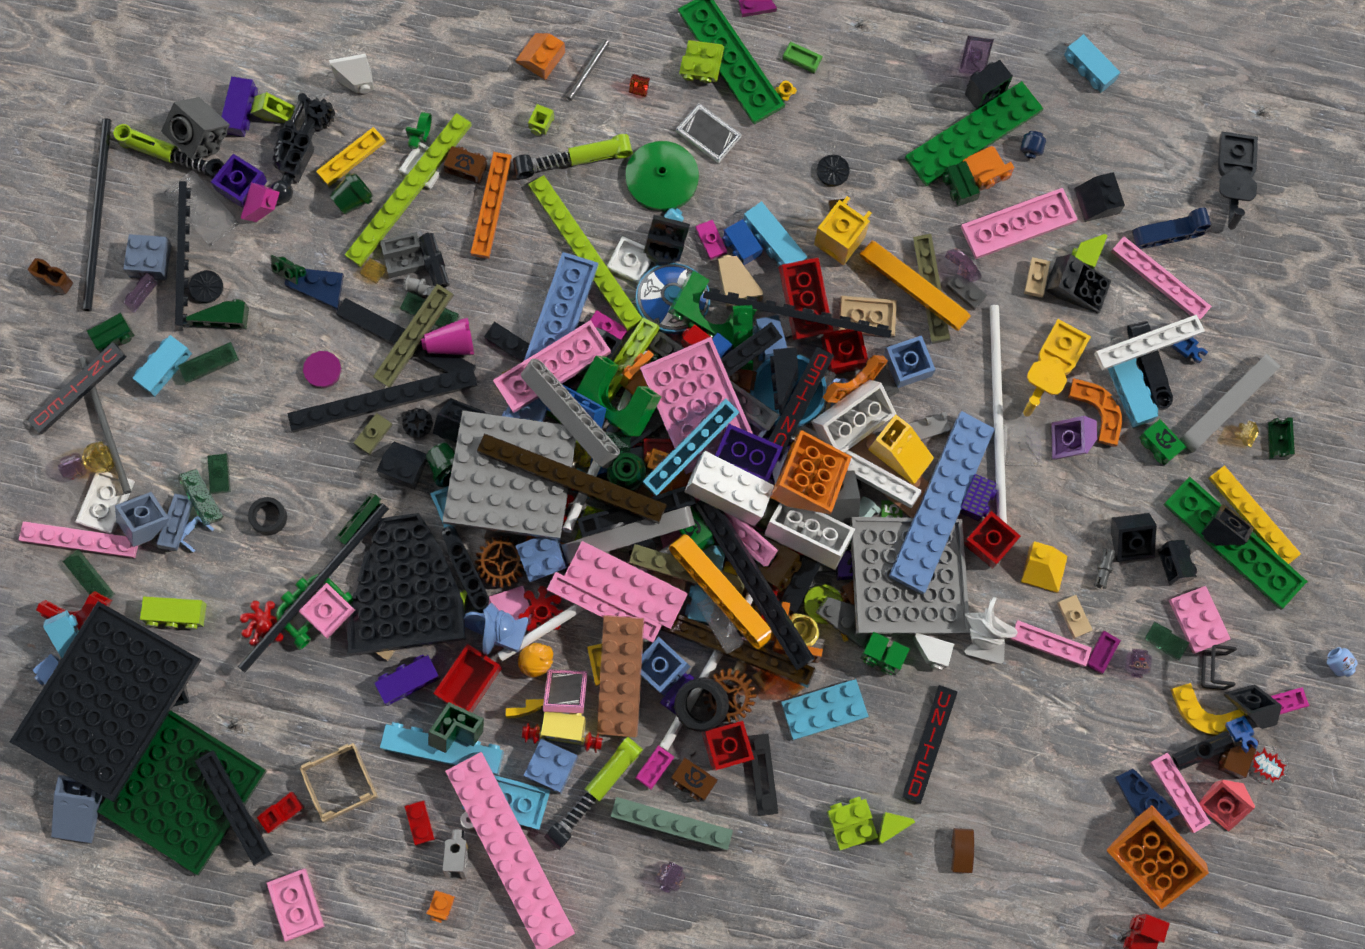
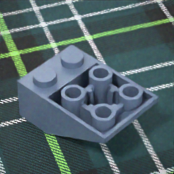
M58 775L54 792L51 837L92 843L99 814L97 810L101 805L102 795L69 776Z

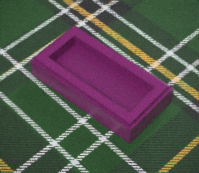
M1102 631L1090 653L1086 666L1103 674L1121 640L1106 631Z

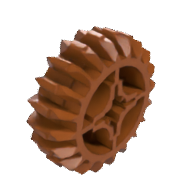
M502 535L499 536V541L492 537L493 543L490 544L486 540L485 544L487 547H479L483 553H476V556L481 558L475 560V564L480 565L476 568V571L482 572L479 575L481 579L486 577V584L492 580V587H495L497 582H499L500 588H503L504 582L510 587L511 580L514 583L518 582L516 576L523 577L520 570L525 571L516 548L518 541L515 539L510 543L511 538L509 536L506 538V541H504ZM498 548L497 554L487 559L488 555ZM504 548L512 550L517 558L506 556ZM501 554L505 561L503 562L502 569L500 568V565L498 563L500 561ZM516 564L514 570L505 575V570ZM486 565L496 567L498 569V576L491 574L486 569Z
M732 668L728 669L727 675L725 670L722 669L720 670V676L718 673H714L713 677L724 688L725 692L730 693L737 690L734 696L728 699L729 704L736 710L728 711L726 715L728 722L732 721V716L737 722L740 720L739 715L745 718L747 716L745 711L748 713L752 711L748 705L754 706L756 702L750 700V698H756L757 694L750 692L756 688L755 686H748L752 682L751 679L744 680L747 674L744 673L739 677L740 670L737 669L733 675ZM723 680H733L740 685L730 687ZM744 690L745 701L741 707L738 694ZM703 693V697H709L708 700L704 701V704H711V707L707 709L708 712L713 709L716 711L717 703L712 693Z

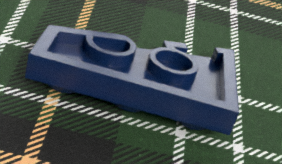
M305 269L306 275L298 278L297 285L285 279L284 284L287 288L312 297L318 302L332 306L336 310L339 309L344 279L343 273Z
M1134 769L1114 777L1135 818L1151 806L1166 820L1180 814Z

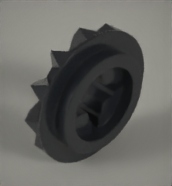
M415 408L408 410L405 416H403L402 426L409 436L420 438L431 431L433 420L430 413L424 408ZM416 416H418L420 421H423L419 423L418 429L415 424H412Z

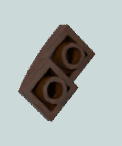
M953 828L951 870L958 873H973L974 830Z

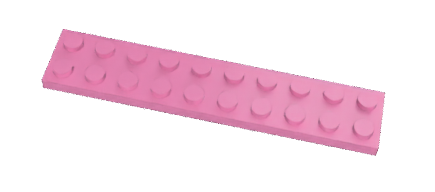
M480 752L446 770L536 949H548L574 935L575 932L483 753Z

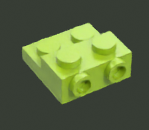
M688 40L679 74L687 81L699 79L703 83L717 82L724 46L722 44Z
M860 796L850 799V804L842 806V803L830 806L831 810L827 811L839 851L878 838L867 800H861Z

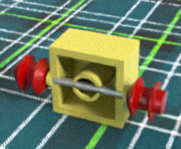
M545 712L541 732L538 724L535 728H532L529 723L527 727L523 726L522 738L525 739V743L530 739L536 744L540 737V739L543 738L544 740L584 745L586 752L591 748L597 753V749L601 750L603 738L599 737V733L596 737H593L591 732L584 739L586 720L582 713L563 714L562 712Z

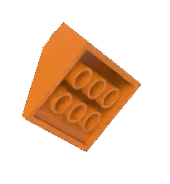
M800 430L791 443L770 498L787 507L831 514L852 456Z
M1153 806L1136 817L1107 848V852L1161 909L1209 874L1207 863Z

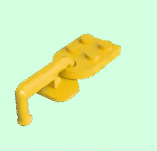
M1057 319L1039 352L1038 362L1033 363L1027 374L1029 383L1036 386V389L1023 411L1024 416L1028 417L1033 413L1036 406L1040 404V398L1044 391L1050 395L1061 393L1067 382L1066 375L1074 369L1091 336Z

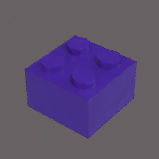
M235 154L231 155L211 181V184L218 193L244 208L251 183L263 186L267 183V179L262 171Z

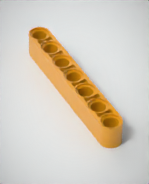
M872 240L860 253L863 260L956 331H959L971 317L964 308L877 242Z
M682 535L669 546L671 554L753 647L760 649L774 637V633L767 623L688 535Z

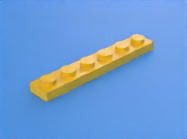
M1225 465L1208 478L1237 513L1254 527L1253 531L1284 561L1290 564L1301 555Z

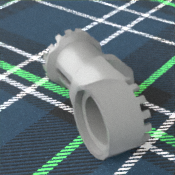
M410 275L405 277L404 282L406 283H403V291L417 292L425 299L428 298L435 286L432 288L431 285H425L426 279L422 278L419 280L411 278Z

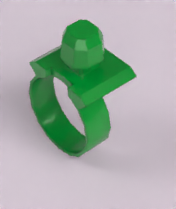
M421 112L417 129L406 127L409 148L417 149L420 141L427 142L432 123L431 113Z

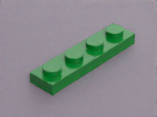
M752 305L733 306V349H735L753 336ZM753 360L740 369L753 371Z

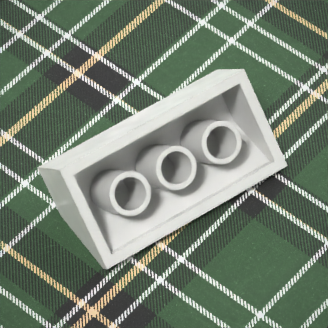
M869 379L811 422L823 442L842 452H846L894 417L896 412L882 383Z

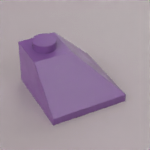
M1086 416L1051 423L1052 459L1054 460L1087 454L1097 440V421Z

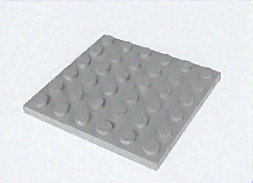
M462 411L443 524L560 540L568 488L477 453V448L485 433L572 467L576 439L562 424Z
M850 518V527L855 529L851 538L856 634H872L873 632L878 634L971 633L970 624L965 616L966 613H969L962 519H956L926 593L922 595L888 577L913 518Z

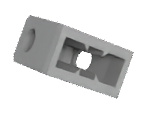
M455 829L452 830L451 839L445 841L443 873L446 879L467 880L468 844L464 840V831Z

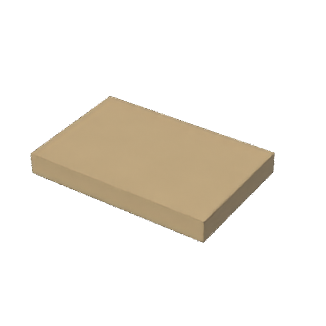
M841 296L839 318L840 316L849 317L851 322L858 323L859 320L870 322L869 326L877 327V324L889 326L888 330H892L891 337L894 338L897 300ZM862 332V335L877 336V335H873V334H868V333H863V332Z

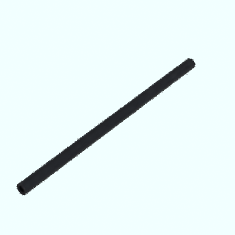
M108 118L102 119L82 306V310L87 312L92 311L112 123V120Z
M381 503L243 659L237 666L245 673L296 616L299 610L389 510L385 504Z

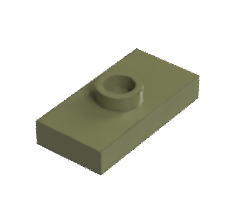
M376 413L354 441V445L370 455L391 428L392 423Z

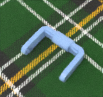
M198 516L186 525L180 541L193 553L196 550L183 541V539L196 527L195 525L200 521L210 530H214L212 526Z

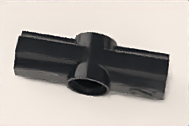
M434 233L422 234L418 238L424 254L423 259L426 269L430 274L433 286L439 284L446 288L450 286L449 279Z
M1225 731L1172 754V758L1180 771L1235 746L1231 735ZM1200 746H1204L1207 749L1206 756H1202L1199 753Z

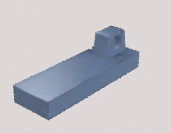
M174 494L167 514L169 521L162 528L157 542L158 548L170 551L178 550L195 501L194 497Z

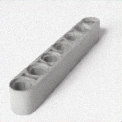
M1267 353L1179 440L1194 453L1281 366Z
M531 359L521 373L522 379L595 462L603 468L610 467L620 454L619 448L540 360Z
M690 506L664 513L659 524L644 519L561 546L566 563L568 564L572 562L582 541L604 552H608L693 526L695 522Z

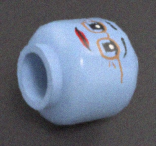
M1337 647L1328 653L1327 665L1335 675L1349 677L1355 673L1358 663L1347 648Z

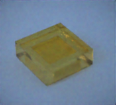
M369 258L360 274L377 284L384 274L386 266Z

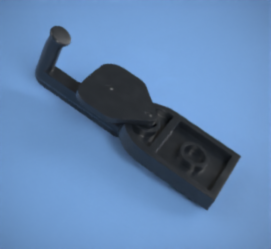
M1222 131L1219 138L1218 170L1222 176L1219 181V192L1223 197L1229 199L1228 228L1233 230L1240 222L1242 216L1245 215V211L1242 208H1238L1239 200L1252 201L1257 195V183L1252 178L1257 169L1258 137Z

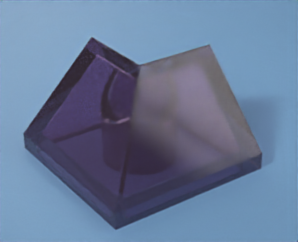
M967 36L957 68L958 72L973 74L976 71L981 72L988 64L994 39Z

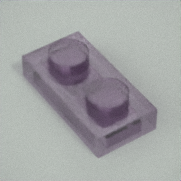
M146 274L139 279L135 289L127 294L124 304L135 313L158 283L152 276Z

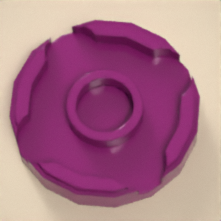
M328 351L312 353L306 359L303 366L306 380L312 386L320 388L333 386L339 380L342 372L339 359Z

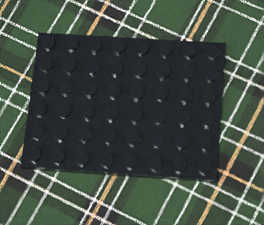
M98 601L9 742L115 802L202 659Z

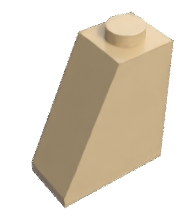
M725 255L718 259V271L724 295L732 292L739 294V298L742 299L751 296L758 298L757 302L762 301V289L737 256ZM725 303L726 307L734 306L733 304Z

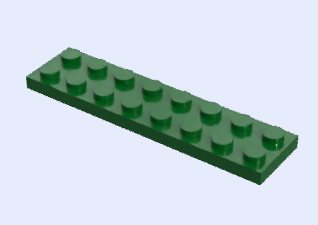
M693 0L678 9L679 15L697 41L722 44L724 46L719 74L754 125L785 108L784 102L714 0Z
M1021 81L907 154L905 160L924 185L928 186L942 177L947 167L957 165L969 156L984 150L1041 113L1044 108Z
M1190 476L1163 504L1280 610L1308 582L1253 532L1245 545L1216 546L1206 541L1201 532L1221 504Z

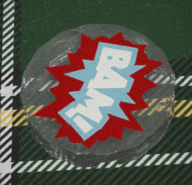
M1271 745L1260 746L1256 749L1249 773L1260 784L1275 785L1283 781L1287 776L1289 770L1288 759L1277 747Z

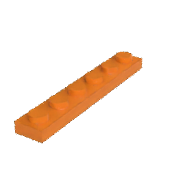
M493 152L472 244L471 256L490 259L512 155Z

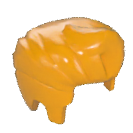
M541 643L529 644L519 653L518 666L520 671L532 678L547 673L553 664V649Z

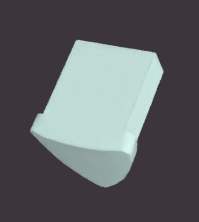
M863 496L860 501L859 517H872L875 512L879 515L882 510L872 500Z

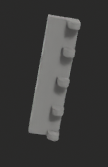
M945 411L932 417H926L923 420L908 423L921 441L950 432L951 430Z

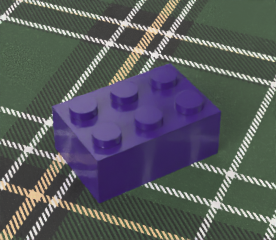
M728 424L714 456L768 482L783 447Z

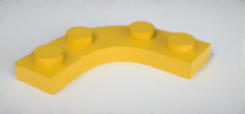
M1191 683L1171 689L1178 711L1185 722L1206 735L1216 736L1225 731L1228 732L1225 727L1226 722L1244 716L1240 710L1222 715H1213L1206 712L1200 706Z

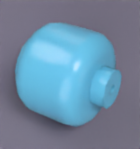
M670 208L664 215L665 218L680 222L684 220V217L681 215L682 211L678 208Z

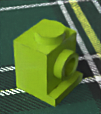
M536 104L528 121L529 129H531L533 134L537 136L547 134L552 121H554V110Z

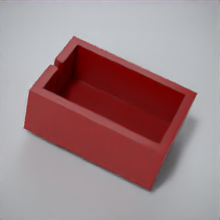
M467 644L433 694L446 704L450 702L472 713L502 670V667L486 655L484 657L481 652Z

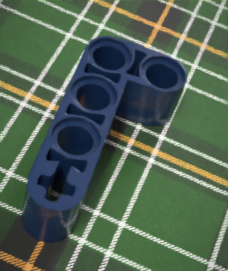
M1202 207L1191 211L1187 217L1137 227L1132 230L1136 246L1139 249H1146L1201 237L1207 233L1212 225L1207 209Z

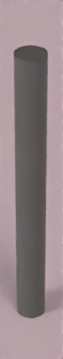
M607 40L602 41L567 94L566 98L572 101L597 64L609 45Z

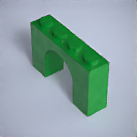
M692 271L688 274L668 313L672 314L675 320L687 323L690 329L695 324L711 336L712 339L719 333L732 344L733 350V309L724 324L708 322L700 312L699 301L710 280L696 271ZM752 309L753 317L757 311L756 309Z
M596 355L576 392L607 408L605 418L608 419L607 422L622 429L621 432L628 437L641 436L662 396L648 386H638L628 405L620 411L615 409L610 403L608 389L619 365L606 356Z

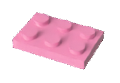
M1206 586L1169 600L1193 654L1230 640V636Z

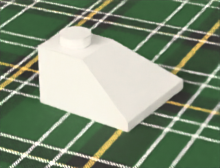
M366 54L329 60L336 81L355 93L365 94L374 90L372 73Z

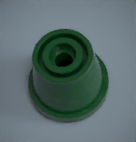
M350 172L345 174L343 181L330 194L333 202L345 215L365 204L369 205L373 202L371 198L373 197L372 192L355 172L353 174Z
M448 443L435 445L426 455L433 473V480L439 487H447L450 483L455 451Z
M632 453L619 454L610 467L607 468V477L610 483L631 491L638 489L646 476V468L643 461ZM624 466H628L630 468V471L628 473L623 472L622 469Z

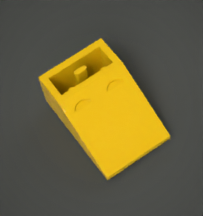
M896 414L868 449L913 485L934 459L913 428Z

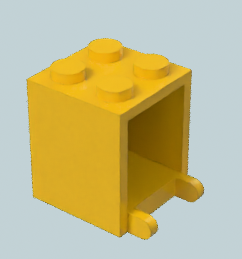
M848 196L843 202L839 200L817 228L814 241L816 247L842 265H845L865 239L870 223L868 219L872 212L868 211L865 216H862L849 207L847 203L850 197Z

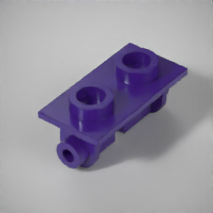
M684 673L670 688L660 704L676 715L674 702L677 692L685 683L695 678L690 674Z

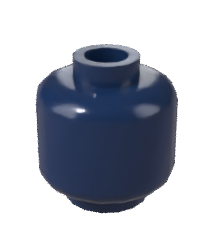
M1029 131V133L1023 135L1020 146L1021 152L1025 154L1026 158L1030 159L1043 155L1046 138L1043 137L1041 132Z

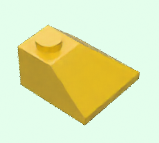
M1034 541L1029 546L1021 583L1059 593L1068 556L1053 546Z

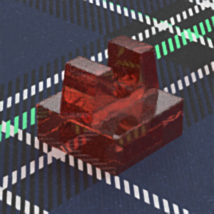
M632 74L629 93L646 97L650 78Z

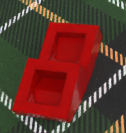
M290 792L275 805H271L261 813L257 819L269 834L305 807L295 793Z

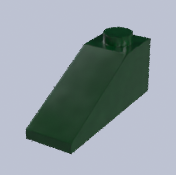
M233 299L232 301H225L186 316V321L190 326L247 330L249 307L243 300Z

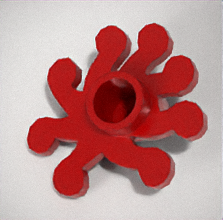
M544 586L538 588V593L540 594L538 599L534 597L532 591L524 593V598L530 600L531 606L524 613H520L518 619L529 618L533 614L531 616V624L527 626L528 632L535 630L537 624L541 626L554 618L551 613L557 616L563 612V610H558L555 606L551 605L552 602L557 605L560 604L561 597L553 595L545 598L547 588ZM561 625L553 630H558L561 627Z
M255 600L250 604L251 610L255 613H244L240 616L241 623H246L249 619L252 620L247 629L241 632L243 638H249L253 629H255L254 638L249 642L252 647H255L260 641L259 638H263L273 627V624L277 622L276 617L271 615V610L275 608L273 601L266 602L265 611L263 612L259 608V601ZM280 633L274 639V641H282L284 637L283 634Z

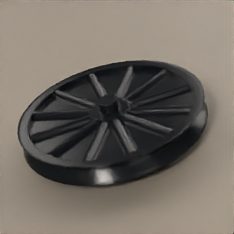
M833 154L827 155L819 161L817 176L825 185L839 186L848 179L850 168L848 162L843 157Z
M200 271L191 278L189 292L196 301L210 303L217 300L222 294L223 281L213 271Z

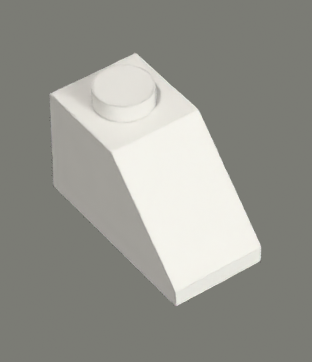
M919 633L913 636V641L926 664L931 665L932 669L942 671V668L946 669L948 667L954 646L953 643Z

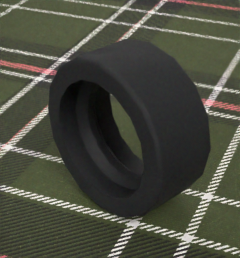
M263 497L253 502L249 508L248 519L251 526L257 532L269 536L280 532L284 528L287 521V512L281 502L275 498ZM267 505L274 506L279 512L278 521L271 527L261 526L256 518L257 512Z

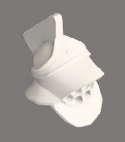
M993 597L989 601V608H985V612L965 614L971 626L970 636L973 644L967 647L964 652L970 656L1002 664L1004 662L1005 638L1016 637L1018 631L994 615V604L997 598Z

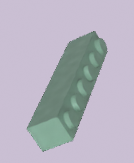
M616 797L611 818L724 851H728L733 833L731 829Z

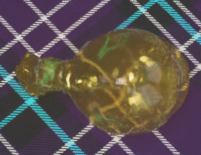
M102 441L86 446L82 454V463L87 470L101 474L109 472L114 467L108 446L104 445Z

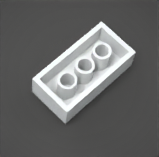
M704 451L695 464L684 492L755 526L764 515L774 485Z
M780 503L769 521L765 536L835 570L851 541L855 529L826 514L787 507Z

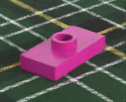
M713 219L695 227L710 260L727 254L726 247Z
M597 310L590 319L595 327L605 330L621 340L624 339L628 332L623 325Z
M1303 687L1271 696L1282 705L1280 715L1309 706Z
M658 745L635 779L652 790L675 757Z

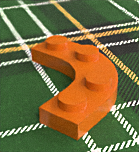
M880 355L870 357L865 368L853 380L847 383L833 382L826 388V393L822 398L827 402H839L869 379L874 380L888 360Z
M1073 378L1068 398L1086 402L1098 410L1101 417V427L1097 443L1116 447L1122 426V414L1119 405L1117 406L1115 400L1111 397L1112 395L1103 387Z

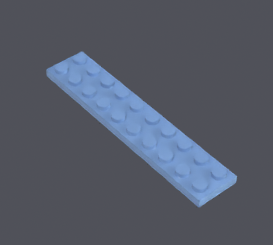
M562 252L524 361L577 328L598 268L597 262ZM538 398L513 413L508 405L504 416L544 422L548 410L542 400Z
M963 411L958 414L888 577L922 595L926 593L972 479L977 472L995 428Z

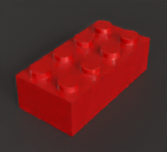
M819 257L783 264L778 267L786 304L795 306L794 310L802 311L803 308L814 310L813 314L821 315V312L830 313ZM789 317L793 340L833 332V326Z

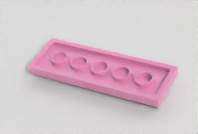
M1060 188L962 224L961 229L976 260L1076 223L1078 219L1064 189Z
M590 320L493 381L513 413L539 398L521 377L522 371L531 359L540 360L562 384L588 368L596 355L607 356L611 353V350Z
M583 541L565 574V577L671 629L688 593Z

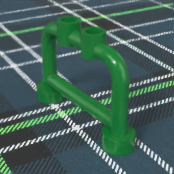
M318 574L313 575L308 580L301 578L295 586L298 589L293 594L288 591L281 597L283 603L277 609V621ZM330 578L325 581L324 585L326 583L329 584L349 605L353 602L352 595L349 592L344 593ZM309 621L298 630L290 623L284 628L295 639L294 645L299 650L306 647L311 641V638L306 634L313 627Z

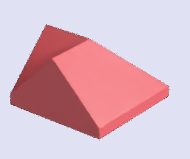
M1228 780L1214 782L1198 802L1203 811L1228 832L1255 808L1244 783Z

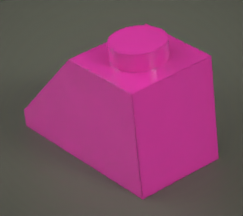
M251 183L241 219L258 222L275 209L280 192L263 185Z

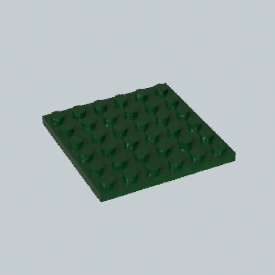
M171 710L116 801L112 802L106 798L97 812L194 874L200 875L230 829L231 824L195 761L214 750L244 804L247 803L268 770Z

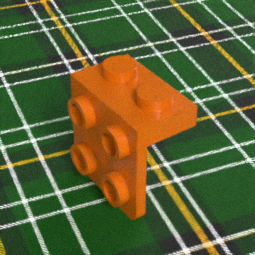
M993 146L963 160V162L967 161L979 191L989 189L1000 181L1008 180L1015 168L1012 162L1004 164Z
M649 350L644 355L640 353L634 360L635 364L632 367L628 365L621 373L623 377L620 384L632 395L638 386H648L640 367L651 362L654 354Z

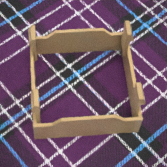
M354 743L350 745L345 744L339 747V750L312 763L309 761L301 765L300 770L304 782L324 823L378 798L361 755ZM354 748L373 796L367 793L359 797L361 801L337 813L329 811L323 814L305 771Z

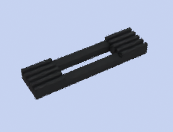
M769 734L750 735L748 738L754 760L751 761L758 816L778 814ZM757 755H765L770 794L762 795Z

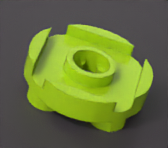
M830 585L811 588L804 599L805 613L818 624H829L815 613L820 607L819 601L822 602L826 597L842 601L839 591Z

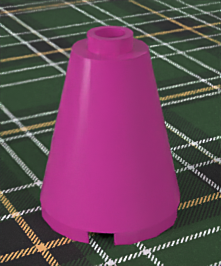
M463 318L424 334L425 338L421 339L423 350H427V353L474 355L468 318Z

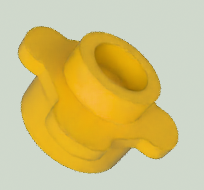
M787 80L775 88L783 101H788L789 97L796 94L797 91Z

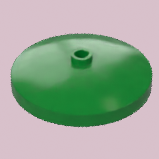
M655 141L640 147L631 156L626 167V185L630 195L638 204L653 211L666 212L670 208L677 209L682 207L693 197L699 182V170L694 157L684 147L669 141Z

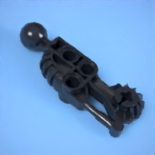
M300 93L291 119L284 123L282 129L277 134L278 140L274 147L273 163L274 167L279 170L283 177L270 186L271 189L280 192L277 203L284 204L291 200L293 196L291 184L293 181L299 183L314 152V145L311 140L315 130H323V126L329 127V122H334L335 110L330 102L327 103L324 98L321 101L317 97L311 100L305 93ZM304 107L305 120L300 130L297 131L294 124Z

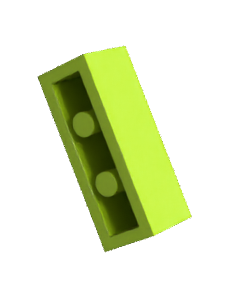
M143 596L140 620L150 627L166 624L165 627L177 628L178 625H183L186 629H197V626L204 627L207 604L202 600Z

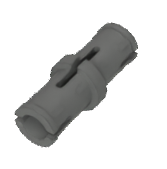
M1103 549L1100 564L1097 565L1098 573L1094 586L1100 589L1107 588L1109 574L1113 570L1111 566L1115 551L1108 549V552L1107 549Z

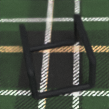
M1213 645L1212 650H1204L1202 652L1201 686L1203 688L1227 690L1236 685L1235 682L1214 680L1215 655L1227 656L1236 651V647ZM1216 649H1225V650H1228V651L1222 652V651H1216ZM1206 654H1211V682L1226 686L1205 685Z

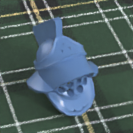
M490 603L486 609L484 608L483 613L469 612L464 615L465 627L483 636V654L488 655L494 645L514 652L520 651L528 626L527 617L515 620L512 615L499 610L493 603Z

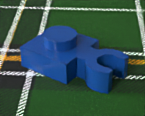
M1193 337L1172 345V348L1185 358L1191 355L1196 363L1202 361L1198 353L1203 356L1208 353L1206 349L1197 347L1199 342Z
M1245 716L1226 722L1225 727L1235 743L1238 741L1242 742L1241 747L1245 753L1249 750L1247 744H1252L1257 749L1258 741L1251 737L1254 735V731Z

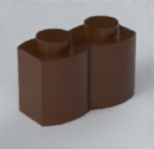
M35 258L28 268V271L39 283L51 286L54 291L60 294H67L73 285L72 280L63 270L51 267L43 259Z

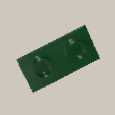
M271 255L272 272L296 285L298 284V278L306 275V270L303 266L294 265L293 262L283 256L276 257Z

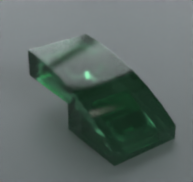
M1155 621L1145 637L1148 642L1179 661L1189 646L1188 641L1174 635L1172 630Z

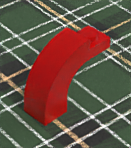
M94 591L88 596L80 610L68 611V613L74 615L78 623L77 628L80 630L98 601L109 607L113 600ZM47 600L39 603L36 611L40 612V615L46 619L66 611Z

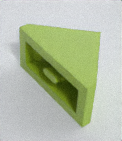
M888 812L883 813L877 840L879 845L914 824V819Z

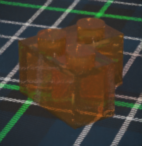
M763 670L758 671L752 677L763 694L780 683L792 699L807 688Z

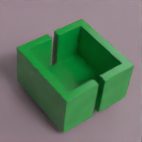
M873 632L860 659L864 660L863 663L870 667H874V665L882 668L881 672L887 675H896L901 670L910 648L893 641L883 659V653L890 639Z

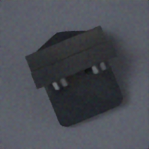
M653 215L643 253H646L647 258L657 266L679 262L690 224Z

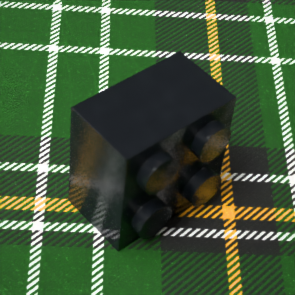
M1001 60L995 63L990 62L981 72L976 71L970 76L965 96L977 110L1006 92L1013 75Z

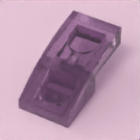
M957 248L947 251L945 258L959 266L957 274L970 282L981 279L980 271L967 255Z

